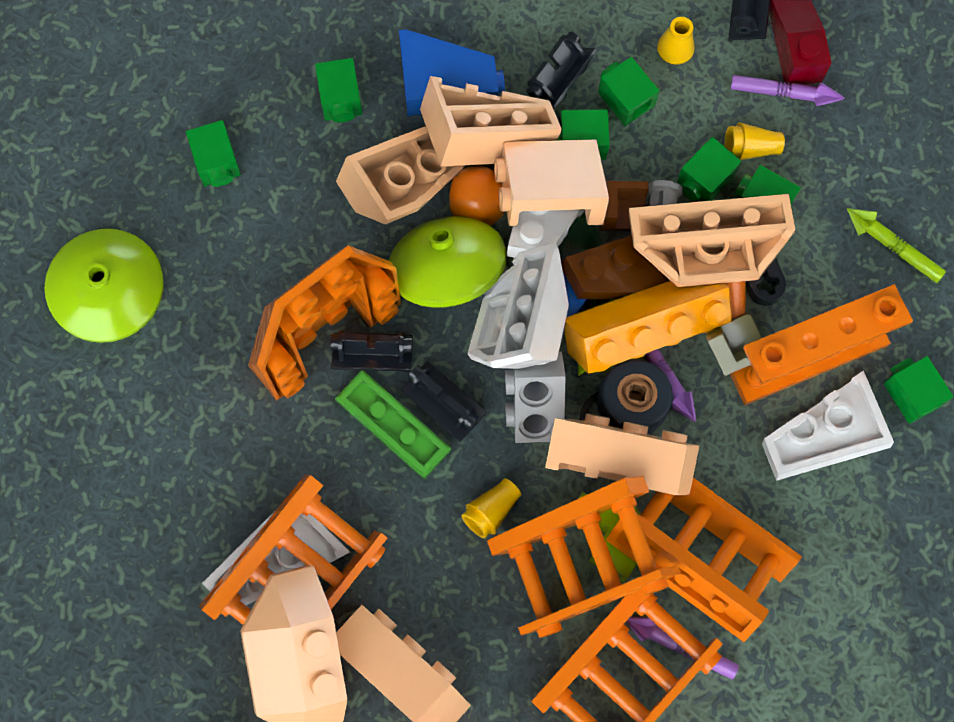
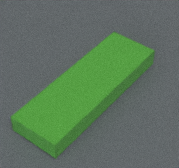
M363 370L335 398L338 404L424 480L451 452L450 446Z

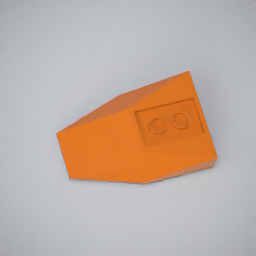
M348 245L329 257L264 307L248 366L276 400L282 396L286 398L292 397L305 385L303 380L308 377L298 349H303L313 342L317 337L316 331L325 324L334 325L343 319L348 313L347 307L352 305L370 328L378 322L383 325L396 316L399 312L398 306L401 305L397 270L391 261Z

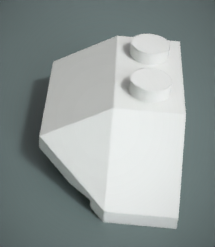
M556 243L519 252L512 261L513 266L499 277L498 281L483 298L468 350V355L472 360L492 368L511 369L543 365L557 360L569 303L559 249Z

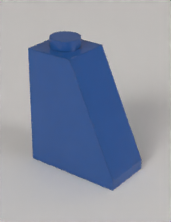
M407 29L399 30L407 116L421 115L420 107L430 76L442 78L443 85L465 89L466 83L477 85L478 92L498 96L502 91H505L503 70L496 71L494 56Z

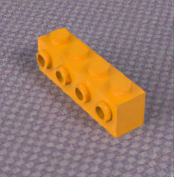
M668 281L568 316L564 325L567 353L590 374L605 371L610 366L629 359L643 357L646 353L664 346L676 345L681 340L697 334L709 333L719 326L732 322L729 287L724 283L677 287L672 281Z

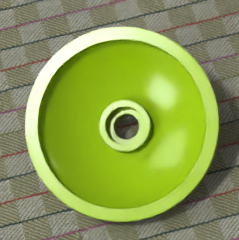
M447 216L429 220L409 231L396 244L389 261L396 267L399 292L403 298L414 304L426 307H450L469 302L481 296L498 281L506 265V250L500 234L487 223L469 217Z
M117 229L92 230L70 240L53 258L45 279L46 302L52 316L59 325L77 338L98 343L121 340L143 328L157 311L164 290L162 268L152 249L137 236ZM104 272V278L101 281H92L94 274Z

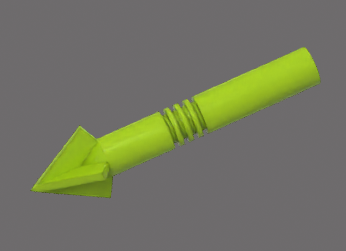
M847 208L858 236L867 232L884 246H889V249L892 248L893 252L896 251L895 254L899 253L898 256L935 283H938L944 276L946 271L910 244H905L906 241L902 242V238L899 239V236L896 237L895 233L876 220V211Z

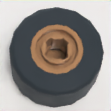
M627 360L616 364L605 375L597 396V409L600 416L610 418L609 426L623 429L624 422L648 426L647 434H651L663 424L673 402L672 386L667 375L657 365L645 360Z

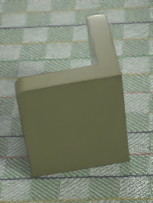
M748 312L731 319L732 322L706 333L708 343L724 376L751 365L743 347L762 338L751 314Z

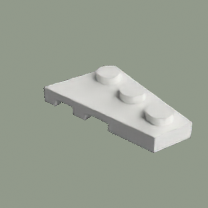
M301 513L291 525L295 529L294 534L329 563L350 553L323 524L310 514L305 516ZM271 515L202 583L209 591L213 589ZM274 546L265 558L269 563L267 567L274 573L306 566L284 547L278 549ZM247 580L238 591V594L242 596L240 601L246 606L257 601L265 587L258 581L252 583Z

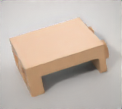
M597 140L503 142L501 158H495L494 174L495 181L502 182V187L499 190V206L501 212L507 211L509 226L518 225L519 213L522 211L580 209L585 210L588 225H603L609 195Z

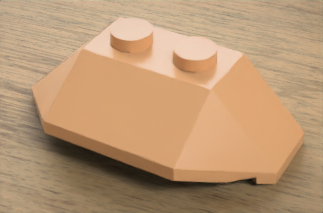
M789 194L629 208L634 248L677 287L758 280L795 232Z
M307 565L271 574L265 584V589L255 602L240 630L255 714L267 722H343L347 705V694L333 614L313 565Z

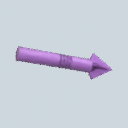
M733 75L731 90L772 96L778 94L779 97L780 95H782L781 97L785 95L786 98L789 96V98L813 101L816 106L845 99L823 83H820L817 87L796 83L790 85L789 82L788 84L786 82L782 84V81L778 83L779 81L740 75Z
M659 349L646 353L644 356L647 361L657 365L667 375L671 383L673 392L672 409L691 421L696 422L692 391L686 392Z
M630 617L626 621L641 642L650 639L672 651L675 650L676 653L679 652L680 655L683 653V656L694 660L650 618ZM722 656L712 670L733 680L739 669V664Z

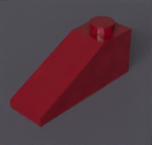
M770 0L769 14L783 81L786 84L789 82L790 85L792 83L802 85L822 83L832 61L825 30L812 1Z

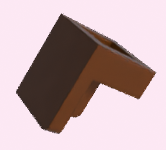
M606 181L609 201L604 223L599 225V231H631L629 208L646 207L645 200L649 191V184L646 181Z

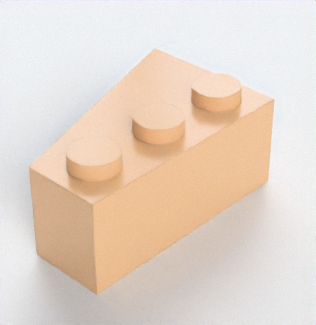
M434 76L429 78L420 107L440 167L494 164L495 158H501L503 142L557 141L562 130L549 100L502 91L501 96L478 92L477 85L467 83L465 89L443 85L442 78Z
M587 413L585 420L555 418L545 468L557 471L559 469H569L585 473L586 477L598 479L599 476L615 481L627 477L643 476L649 490L673 495L690 494L699 445L686 443L688 435L663 430L662 437L647 434L648 426L624 422L623 429L609 426L610 418Z
M361 605L336 632L340 655L412 722H457L471 705L451 685L456 677L440 662L436 661L431 667L421 657L426 651L408 634L403 640L392 631L397 625L380 609L372 614Z

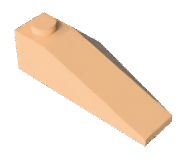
M425 126L347 156L336 182L356 213L386 225L420 210L466 165L440 167L427 127Z

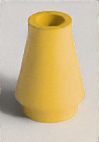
M686 17L675 18L671 22L670 27L658 40V53L666 62L675 65L683 64L690 60L694 54L693 23Z
M742 122L737 123L736 126H729L724 138V147L740 160L768 155H781L785 145V138L782 132H774Z
M504 478L498 485L466 504V511L462 514V519L468 528L481 538H486L489 534H496L512 506L521 496V492L514 483Z

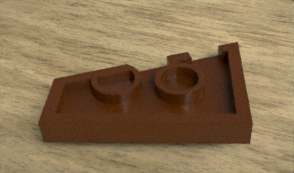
M632 235L568 256L561 262L563 273L578 299H620L671 281L634 248Z

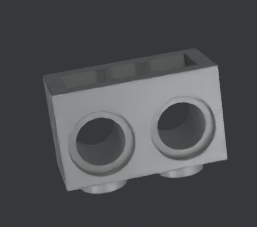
M558 352L556 361L543 365L505 370L506 395H513V402L505 403L506 427H514L515 443L550 442L555 418L565 419V370L562 352Z

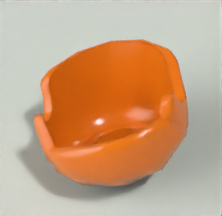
M481 165L471 166L462 169L453 177L449 192L450 211L453 216L477 219L492 226L504 215L505 211L501 212L499 206V190L502 187V182L495 181L494 169Z

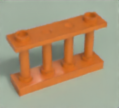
M894 284L744 345L743 349L751 365L731 373L730 376L744 405H747L886 348L890 344L886 333L911 324L913 319Z
M305 474L200 603L199 607L214 620L220 614H223L225 617L230 614L243 625L251 609L240 601L242 596L238 594V591L247 580L252 583L258 581L266 587L265 584L271 574L275 573L267 567L269 563L265 558L276 546L278 549L284 547L306 566L313 565L317 575L331 585L324 594L332 610L365 566L373 567L385 552V548L382 545L387 540V537L381 532L373 531L368 539L365 538L320 501L322 497L318 492L323 485L311 475ZM301 513L305 516L309 514L357 552L342 572L294 534L295 529L291 525Z
M643 476L620 479L487 540L492 556L509 554L510 559H515L537 618L533 622L518 627L521 635L537 632L540 639L563 630L561 626L563 621L641 589L645 596L669 587L668 578L681 573L678 565L658 569L634 509L637 506L635 498L649 493ZM612 509L613 514L618 513L642 575L624 584L620 581L599 526V522L602 521L600 514ZM577 525L578 529H583L606 590L588 599L585 596L564 540L567 537L566 529ZM541 540L544 545H549L571 606L552 613L531 556V552L534 551L532 544Z
M695 478L692 480L689 495H673L655 491L656 493L640 515L637 514L657 568L661 569L678 565L681 573L667 579L669 587L734 636L745 642L762 624L770 611L757 602L772 577L781 582L798 564L802 556ZM669 502L690 516L674 540L653 525ZM619 520L606 538V541L636 562L622 523ZM703 527L724 541L709 565L688 551ZM737 552L758 566L743 591L722 576Z
M641 589L625 596L531 702L543 713L550 706L556 712L560 709L573 722H598L571 697L573 692L568 686L580 675L584 680L587 677L591 679L636 722H655L699 671L706 675L722 658V655L717 651L723 643L717 638H713L706 646L703 645L656 602L658 599L656 595L652 593L645 596ZM635 611L641 617L645 614L694 658L678 678L628 634L630 629L624 623ZM606 643L612 648L615 646L619 647L666 691L650 710L599 665L602 661L596 655Z

